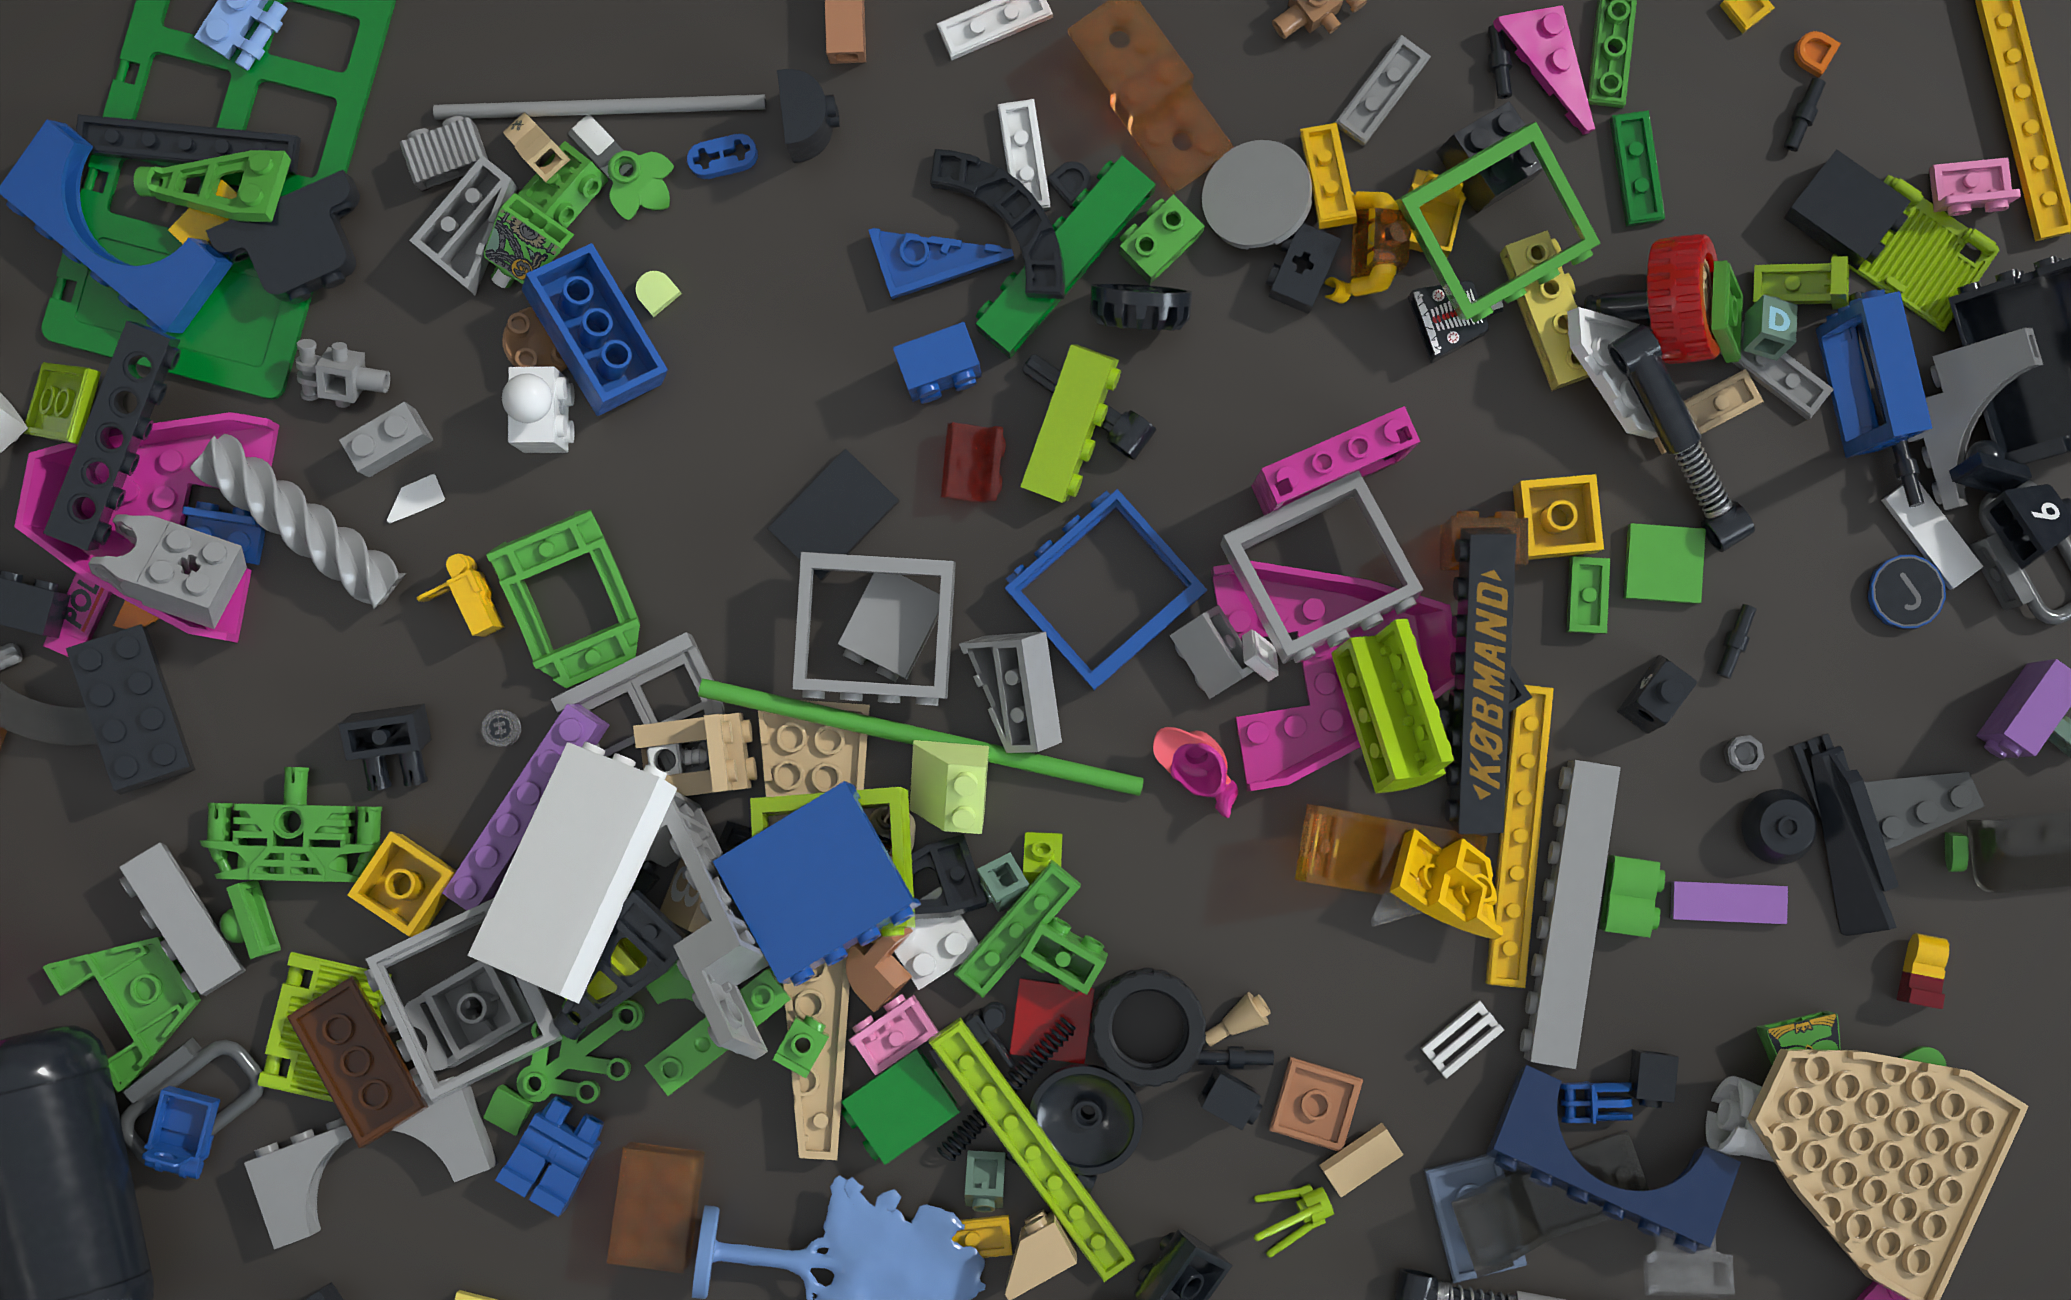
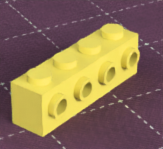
M1547 230L1506 245L1499 254L1508 278L1511 280L1560 252L1561 248L1555 238H1550ZM1562 266L1557 268L1560 272L1558 276L1541 285L1537 280L1524 287L1527 293L1517 299L1552 391L1589 378V375L1570 348L1567 311L1577 308L1573 297L1576 290L1572 277L1569 273L1564 274Z

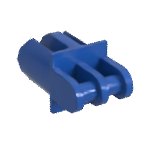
M1584 1081L1561 1083L1560 1089H1564L1565 1099L1561 1100V1105L1565 1106V1116L1561 1117L1563 1123L1596 1124V1121H1633V1113L1598 1112V1108L1633 1106L1632 1097L1597 1096V1092L1632 1091V1082L1589 1083ZM1576 1089H1584L1585 1099H1576ZM1576 1106H1585V1116H1577Z

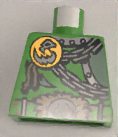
M514 193L500 208L484 251L485 259L496 266L491 274L492 281L502 288H510L515 279L523 284L526 273L550 263L569 243L574 234Z

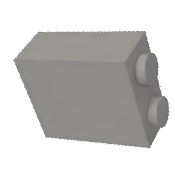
M874 573L838 642V645L845 648L843 656L860 665H863L866 659L879 666L876 673L894 682L897 681L899 676L907 680L938 620L940 594L902 575Z

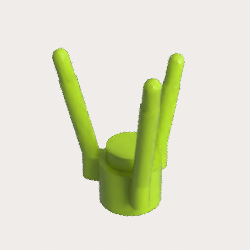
M1307 1184L1298 1189L1271 1192L1254 1197L1256 1203L1301 1197V1200L1295 1202L1299 1213L1254 1235V1240L1260 1241L1302 1220L1306 1223L1266 1252L1267 1257H1273L1312 1229L1325 1224V1219L1334 1215L1332 1205L1323 1187L1313 1190L1311 1185Z

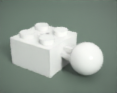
M509 367V381L502 393L503 407L508 414V443L523 453H568V443L574 442V423L572 420H569V406L574 405L575 399L574 386L555 367Z

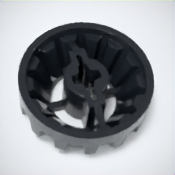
M1135 284L1091 285L1090 313L1097 324L1117 326L1119 328H1134L1137 330L1174 331L1175 329L1181 330L1190 319L1192 291Z

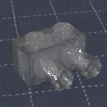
M1660 1234L1659 1237H1655L1656 1250H1653L1651 1254L1643 1256L1645 1295L1722 1298L1735 1294L1733 1255L1717 1252L1716 1234L1711 1248L1700 1252L1696 1250L1695 1254L1683 1253V1251L1673 1245V1239Z

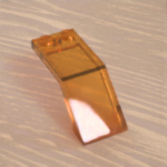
M1307 804L1295 880L1397 897L1390 892V887L1405 833L1415 828L1442 849L1463 838L1484 855L1488 837L1477 834H1458L1455 830Z

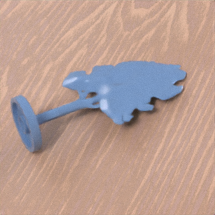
M838 1176L830 1186L832 1195L823 1226L825 1230L824 1237L811 1241L808 1247L802 1250L791 1251L718 1242L716 1236L720 1209L715 1206L705 1205L698 1243L692 1298L706 1299L708 1297L713 1262L722 1261L787 1269L803 1279L807 1300H813V1293L817 1295L814 1300H971L977 1296L978 1292L985 1290L986 1284L980 1280L985 1267V1260L976 1248L972 1246L962 1247L952 1240L957 1231L965 1228V1224H962L953 1212L927 1204L919 1206L911 1223L905 1221L902 1213L896 1209L901 1196L895 1189L883 1192L877 1196L876 1204L873 1206L860 1193L864 1186L860 1185L853 1177L846 1180L842 1176ZM822 1247L829 1248L826 1254L817 1253V1249ZM811 1268H825L832 1271L834 1274L832 1283L826 1287L818 1283L810 1272Z

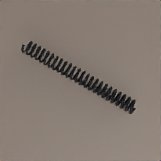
M1060 1017V1020L1068 1027L1070 1032L1065 1030L1058 1022H1055V1026L1064 1034L1065 1038L1059 1035L1053 1028H1049L1050 1032L1057 1037L1060 1043L1056 1042L1048 1033H1044V1036L1053 1044L1055 1049L1049 1046L1043 1039H1039V1042L1046 1047L1050 1054L1043 1051L1037 1044H1034V1048L1042 1054L1044 1059L1040 1058L1033 1050H1029V1053L1040 1065L1034 1063L1027 1055H1024V1059L1032 1065L1034 1070L1030 1069L1023 1061H1019L1020 1066L1028 1072L1029 1076L1024 1074L1017 1066L1013 1067L1021 1075L1024 1082L1018 1079L1013 1072H1008L1009 1076L1017 1082L1019 1087L1014 1085L1007 1077H1004L1016 1094L1017 1090H1022V1085L1028 1084L1027 1079L1032 1080L1033 1074H1038V1069L1043 1068V1063H1048V1058L1053 1057V1052H1058V1047L1064 1046L1063 1041H1069V1036L1074 1035L1076 1027L1068 1023L1065 1018ZM973 1110V1114L982 1121L983 1125L979 1124L971 1115H967V1118L976 1125L979 1131L973 1129L966 1120H962L963 1125L972 1132L973 1136L969 1135L963 1127L957 1126V1129L966 1136L968 1142L963 1140L956 1131H952V1135L962 1143L963 1147L959 1146L952 1137H947L949 1143L956 1147L958 1153L953 1151L946 1142H942V1146L952 1154L953 1158L946 1155L941 1150L942 1148L937 1147V1151L941 1156L949 1161H956V1156L961 1155V1150H966V1145H971V1139H976V1134H981V1128H987V1121L977 1110Z

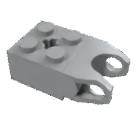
M116 515L112 521L115 524V531L126 537L135 547L123 556L92 557L88 563L91 573L110 583L123 595L142 601L144 606L215 629L247 569L242 546L155 516Z
M481 961L473 963L426 990L422 995L409 1001L404 1007L413 1027L420 1029L426 1036V1056L433 1071L456 1067L536 1021L513 976ZM481 1001L483 1010L482 1013H477L476 1007L480 1005ZM388 1024L384 1026L388 1034L398 1031L396 1024L391 1027ZM416 1067L409 1071L411 1076L418 1074Z

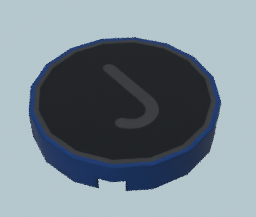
M1898 555L1882 562L1872 572L1869 580L1871 582L1869 584L1868 602L1873 613L1884 624L1899 629H1915L1930 623L1941 612L1946 599L1945 582L1940 571L1929 560L1917 555Z

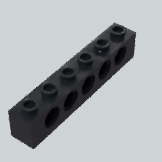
M126 321L43 534L86 551L99 549L100 545L104 546L112 531V525L108 524L112 513L121 507L126 495V490L122 488L127 475L131 476L139 463L140 456L136 452L141 440L145 441L152 430L153 420L150 417L154 406H159L167 391V385L164 384L165 378L169 370H174L180 359L181 350L178 349L180 339L138 322ZM142 357H146L151 364L150 373L144 378L138 374L136 369L137 362ZM128 392L133 393L137 399V406L131 413L127 412L123 407V398ZM115 427L123 434V442L118 448L112 446L109 441V433ZM101 462L109 469V477L104 483L100 482L95 475V469ZM85 498L91 499L95 504V513L91 518L85 516L81 509Z

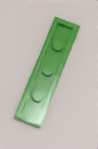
M1051 860L958 966L954 975L983 998L1022 954L1040 921L1048 924L1076 893L1081 883Z

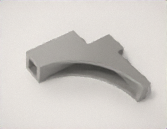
M2022 328L1933 356L1935 365L1931 366V375L1936 387H1942L1943 393L1926 398L1932 429L1909 438L1908 442L1925 441L1926 446L1922 447L1923 460L1927 468L1933 469L1936 482L1932 483L1933 494L1936 502L1943 504L1944 510L1968 505L1965 486L1952 482L1949 470L1965 461L1971 433L1986 406L2011 381L2023 373L2043 365L2033 328Z

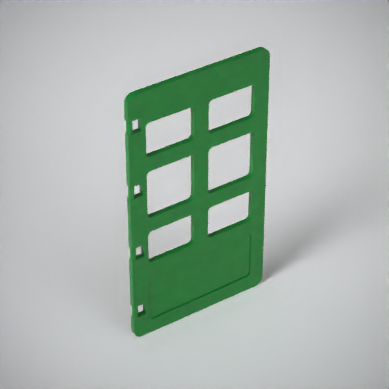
M136 0L119 59L121 60L115 80L113 79L102 117L136 120L153 59L156 55L162 54L231 73L217 128L247 129L257 90L262 82L274 83L337 101L317 175L309 178L301 175L287 174L280 197L338 171L344 170L347 173L396 0H268L262 9L268 12L274 1L282 5L285 2H293L358 19L360 26L348 68L344 72H336L271 55L269 49L274 32L263 47L265 53L260 61L255 59L247 71L235 63L242 52L240 49L237 48L231 59L228 60L194 38L195 35L165 27L164 21L170 0ZM255 20L244 38L250 40L260 23ZM130 63L140 65L134 85L125 83ZM91 155L85 184L80 192V202L88 228L98 243L115 258L133 266H142L160 261L181 247L183 244L168 231V227L111 212L110 207L123 163L127 158ZM137 160L160 167L179 165L178 163ZM98 171L108 173L103 193L93 191ZM244 173L228 174L221 178L231 187H239ZM205 175L198 176L201 179L198 194H200L205 179ZM63 253L56 274L57 280L53 294L49 299L43 319L42 333L45 338L54 343L112 358L126 321L138 322L150 327L146 322L148 317L141 311L133 310L124 305L118 299L120 294L111 286L106 287L98 283L90 276L92 270L83 263L74 262ZM248 258L240 262H233L234 264L183 333L166 332L167 335L180 339L178 349L181 350L180 359L174 370H169L168 373L272 400L282 396L286 390L297 351V342L302 334L312 296L308 300L297 304H290V302L279 300L263 288L251 259ZM67 280L77 282L71 303L61 300ZM146 357L140 358L137 362V365L151 368V364Z

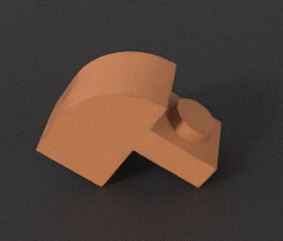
M904 928V935L895 937L880 936L864 946H860L858 942L851 947L846 960L848 981L858 997L873 1012H876L890 1002L913 977L892 956L913 932L911 928Z

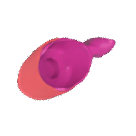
M1174 727L1161 728L1156 733L1153 741V752L1158 762L1171 774L1173 779L1179 781L1192 794L1214 797L1216 799V810L1223 817L1229 818L1232 805L1238 795V788L1236 783L1227 775V760L1220 745L1203 731L1186 732Z

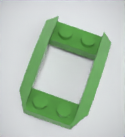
M591 509L576 511L574 515L511 542L506 543L504 541L486 554L496 571L499 583L520 626L535 669H540L551 676L553 681L564 688H568L636 657L640 622L616 562ZM589 552L611 600L619 623L553 650L524 579Z

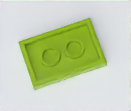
M43 362L25 422L28 429L24 434L78 444L90 414L101 372L85 367Z

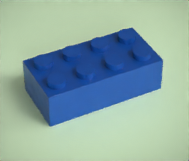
M592 243L526 273L522 292L597 417L662 385L668 369Z

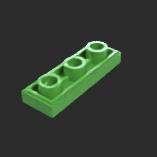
M1597 0L1587 91L1589 105L1623 108L1626 105L1637 0ZM1608 45L1615 46L1618 53L1609 51Z

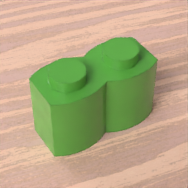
M1609 855L1600 914V930L1651 937L1652 930H1657L1660 922V909L1655 907L1657 892L1661 893L1665 884V871L1660 870V862Z

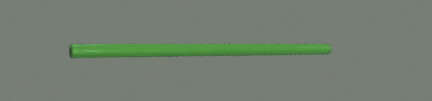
M702 678L699 687L698 697L913 745L914 740L989 746L988 762L1136 796H1140L1144 778L1031 752L1006 753L1004 746L709 679Z

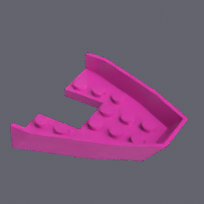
M233 412L153 423L148 438L145 441L141 440L136 452L140 456L137 468L131 476L127 475L122 489L126 490L124 501L117 511H113L108 523L112 525L109 539L104 546L100 545L99 549L90 551L43 534L78 444L65 442L30 452L28 454L14 527L81 577L176 628L192 635L238 643L252 570L246 569L215 629L144 606L142 601L123 595L110 583L92 574L88 563L92 557L123 556L135 547L126 537L115 531V524L112 521L116 515L155 516L184 526L186 515L182 514L183 506L188 507L192 485L219 489L202 482L190 469L191 465L203 453L214 436L218 439L224 434L232 435L242 444L245 457L263 459L272 467L279 424L267 418ZM118 428L112 429L109 433V441L115 448H118L123 442V434ZM101 462L95 469V475L102 483L107 481L109 469ZM85 498L81 509L88 518L94 515L95 504L91 499Z
M1250 561L1287 632H1296L1297 638L1398 590L1397 588L1368 579ZM1230 564L1214 566L1211 570L1216 606L1219 605L1241 641L1242 635L1250 630L1256 631L1263 638L1269 637ZM1419 595L1415 599L1417 604L1408 608L1404 613L1397 615L1396 611L1393 610L1382 616L1383 622L1369 630L1363 631L1360 626L1348 632L1350 638L1375 636L1394 620L1408 619L1412 634L1416 639V646L1423 667L1427 672L1434 700L1455 686V675H1452L1450 669V656L1452 652H1456V638L1452 634V612L1449 604ZM1344 642L1331 648L1327 643L1314 649L1316 654L1306 661H1301L1308 706L1235 717L1247 791L1289 785L1361 747L1331 655Z

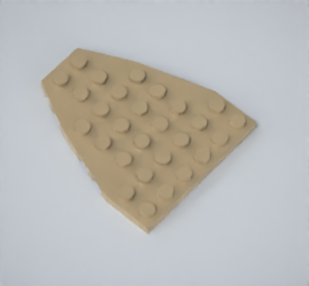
M1780 1049L1747 1119L1790 1188L1866 1277L1906 1300H1940L2029 1106L1968 1070L1858 1050Z

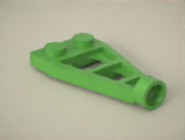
M250 150L164 168L138 167L134 174V187L139 196L156 197V199L235 221L272 222L291 159L285 151ZM238 172L244 173L236 198L228 199L216 195L222 176ZM205 175L200 194L183 192L188 178Z

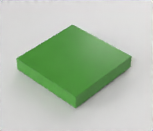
M1727 260L1714 261L1711 331L1725 362H1739V359H1741L1743 294L1730 263Z
M1628 524L1623 599L1700 604L1702 601L1706 529Z

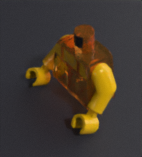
M1357 191L1354 195L1352 192L1357 223L1353 224L1351 283L1344 282L1335 277H1329L1325 280L1324 284L1336 289L1333 294L1325 295V298L1337 303H1345L1351 294L1357 297L1383 292L1390 287L1394 277L1408 265L1411 227L1401 210H1399L1396 201L1388 193Z

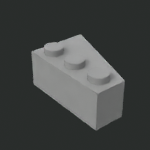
M482 155L409 241L471 293L476 295L489 263L484 257V251L496 217L504 203L514 193L516 194L518 187L510 177Z
M1046 632L988 635L959 644L963 654L968 653L977 675L973 677L977 686H982L991 705L988 712L1006 753L1039 752L1062 743Z

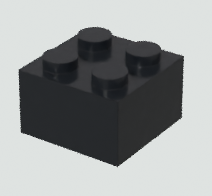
M1509 101L1454 133L1436 153L1447 170L1522 128L1525 126V123ZM1529 143L1463 181L1462 192L1478 214L1531 182L1543 171V168Z

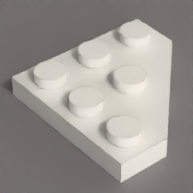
M1581 307L1567 311L1570 348L1626 433L1650 439L1658 437L1629 380L1616 367L1608 351V344L1640 324Z

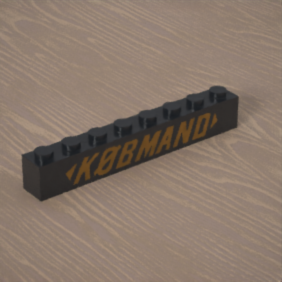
M1507 527L1461 528L1460 539H1456L1454 546L1455 559L1459 562V577L1454 578L1453 595L1455 600H1458L1457 615H1453L1451 623L1452 634L1456 638V652H1452L1450 656V669L1452 675H1455V686L1449 692V708L1453 712V726H1449L1447 731V740L1450 742L1454 761L1446 766V781L1451 788L1450 799L1445 801L1444 813L1446 821L1449 822L1458 834L1504 832L1517 534Z

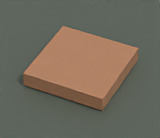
M1289 1057L1268 1128L1269 1131L1338 1152L1341 1151L1345 1145L1363 1079Z

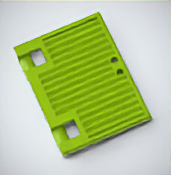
M1888 175L1883 182L1911 201L1903 211L1909 217L1895 235L1888 231L1880 240L1886 246L1872 264L1865 260L1858 270L1849 265V269L1878 289H1884L1886 294L1900 291L1903 305L1944 332L1954 318L1948 298L1958 295L1957 288L1978 282L2000 250L1996 242L1977 229L1966 227L1953 217L1948 216L1944 211L1934 212L1933 204L1923 198L1922 192L1903 179ZM1967 243L1981 251L1975 262H1972L1960 253Z
M291 952L287 964L290 966L287 979L282 984L265 1054L268 1055L264 1071L260 1072L257 1084L263 1087L333 1102L287 1016L351 976L358 979L380 1020L382 1016L380 1006L385 1004V1000L380 989L375 992L372 991L364 973L368 969ZM305 969L313 971L309 988L301 987ZM283 1058L291 1060L287 1077L279 1075Z

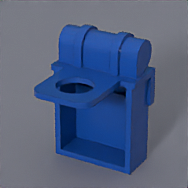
M173 1086L162 1089L148 1143L144 1147L148 1150L142 1154L145 1166L155 1168V1171L159 1172L166 1171L178 1174L181 1178L198 1179L203 1170V1160L209 1157L214 1135L211 1134L220 1099Z

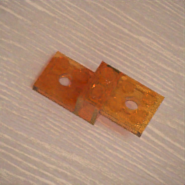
M1108 0L1068 28V35L1110 91L1111 108L1174 194L1212 168L1226 152L1234 148L1192 90L1194 75L1139 0ZM1115 31H1123L1129 35L1131 41L1124 48H1116L1109 41L1110 35ZM1178 133H1187L1192 137L1193 145L1188 150H1179L1173 145V137Z

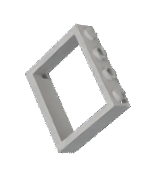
M1359 470L1223 535L1220 544L1283 664L1293 659L1295 663L1302 660L1306 661L1316 654L1315 648L1326 643L1330 648L1350 638L1348 632L1360 626L1363 631L1369 630L1383 622L1382 616L1393 610L1396 611L1397 615L1404 613L1408 608L1417 604L1415 599L1423 591L1419 580ZM1354 497L1402 588L1292 641L1244 550Z
M801 552L793 689L802 690L803 698L825 699V691L840 692V700L863 701V694H878V702L900 703L901 696L916 697L915 704L938 706L939 698L947 699L956 563L946 560ZM814 570L941 577L934 686L807 679Z
M494 898L366 958L370 968L364 971L373 992L380 989L386 1002L380 1006L382 1014L389 1027L396 1024L402 1039L396 1041L399 1051L405 1062L413 1061L418 1074L412 1076L413 1081L421 1096L428 1095L430 1100L434 1102L563 1039L560 1031L553 1023V1016L539 987L516 977L542 1035L442 1084L438 1082L386 968L482 923Z

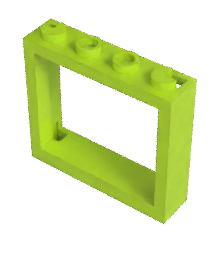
M902 787L857 790L861 797L858 801L863 809L890 807L892 860L914 898L908 790ZM824 793L750 798L752 837L769 827L768 816L789 815ZM915 915L900 925L894 926L891 922L880 929L881 936L895 937L904 935V928H915Z

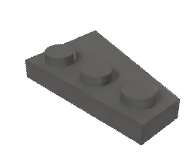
M1969 772L1864 782L1887 850L1985 806Z

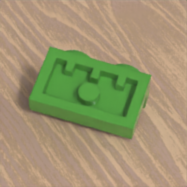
M564 141L559 148L567 155L570 161L547 182L536 173L517 195L567 229L608 182V178L587 157ZM555 152L542 167L549 165L553 161Z

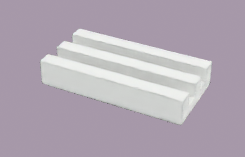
M1477 1000L1424 1044L1421 1050L1447 1079L1502 1033L1504 1029L1497 1023L1491 1013L1487 1011L1481 1001ZM1479 1012L1482 1016L1481 1019L1438 1055L1433 1052L1437 1046ZM1489 1024L1491 1028L1445 1066L1442 1063Z

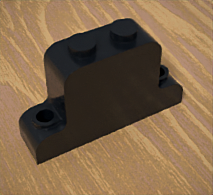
M341 170L280 197L272 222L235 221L230 219L206 230L212 246L230 258L231 262H240L250 258L263 288L268 293L281 301L290 302V304L301 303L312 296L311 292L323 287L331 289L343 284L346 281L345 277L351 275L355 270L356 258L340 224V218L351 213L357 207L360 194L353 178L344 170Z

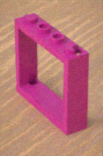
M1405 406L1262 468L1251 487L1263 514L1267 515L1358 470L1361 476L1365 477L1400 462L1421 441ZM1393 454L1394 457L1384 461L1383 458Z

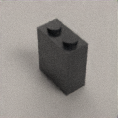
M1836 149L1791 206L1784 219L1838 257L1848 256V264L1858 270L1865 260L1872 264L1886 245L1880 241L1888 231L1895 235L1909 216L1903 213V211L1911 201Z

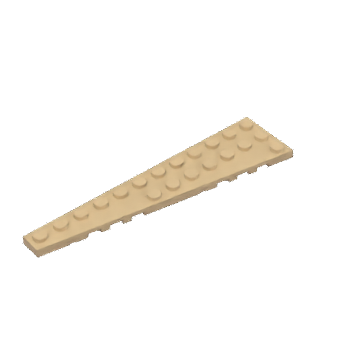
M801 700L869 716L870 705ZM758 710L766 797L825 793L843 781L853 784L856 790H864L868 735ZM788 815L768 816L769 827ZM851 947L846 949L847 953H849ZM847 957L834 965L827 966L826 963H823L813 969L815 976L798 986H794L793 983L783 984L784 990L791 998L785 1004L787 1030H789L796 1016L804 1020L805 1016L809 1015L825 1024L826 1028L823 1032L829 1034V1038L807 1078L791 1070L799 1158L837 1160L850 988L846 973ZM799 1038L795 1046L797 1050L805 1052L810 1048V1042L807 1038Z

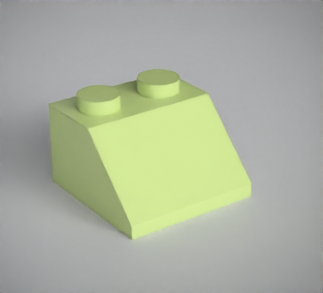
M914 740L910 810L943 831L982 834L989 746Z

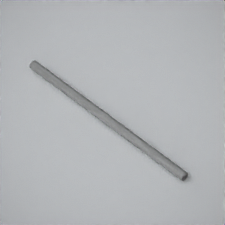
M765 94L443 104L433 106V115L435 120H445L455 116L469 117L470 119L519 117L524 112L529 117L762 110L766 109Z

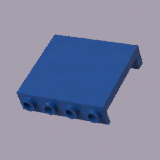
M843 781L712 861L779 983H793L794 986L803 984L815 976L813 969L823 963L831 966L848 956L846 949L858 942L860 946L871 943L881 936L879 931L881 928L891 922L894 926L904 923L915 915L913 909L921 905L919 899L912 897L860 805L858 799L861 797L855 786L846 781Z

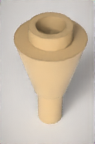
M1247 992L1222 1019L1221 1023L1205 1032L1208 1045L1211 1047L1230 1034L1236 1035L1268 1025L1269 1022L1266 1016L1271 1014L1264 999L1259 994L1254 997L1250 992Z

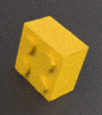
M1596 474L1525 480L1513 486L1520 560L1587 555L1604 550Z
M390 831L347 896L407 936L413 937L429 928L447 901L448 897L442 894L457 870L403 834Z

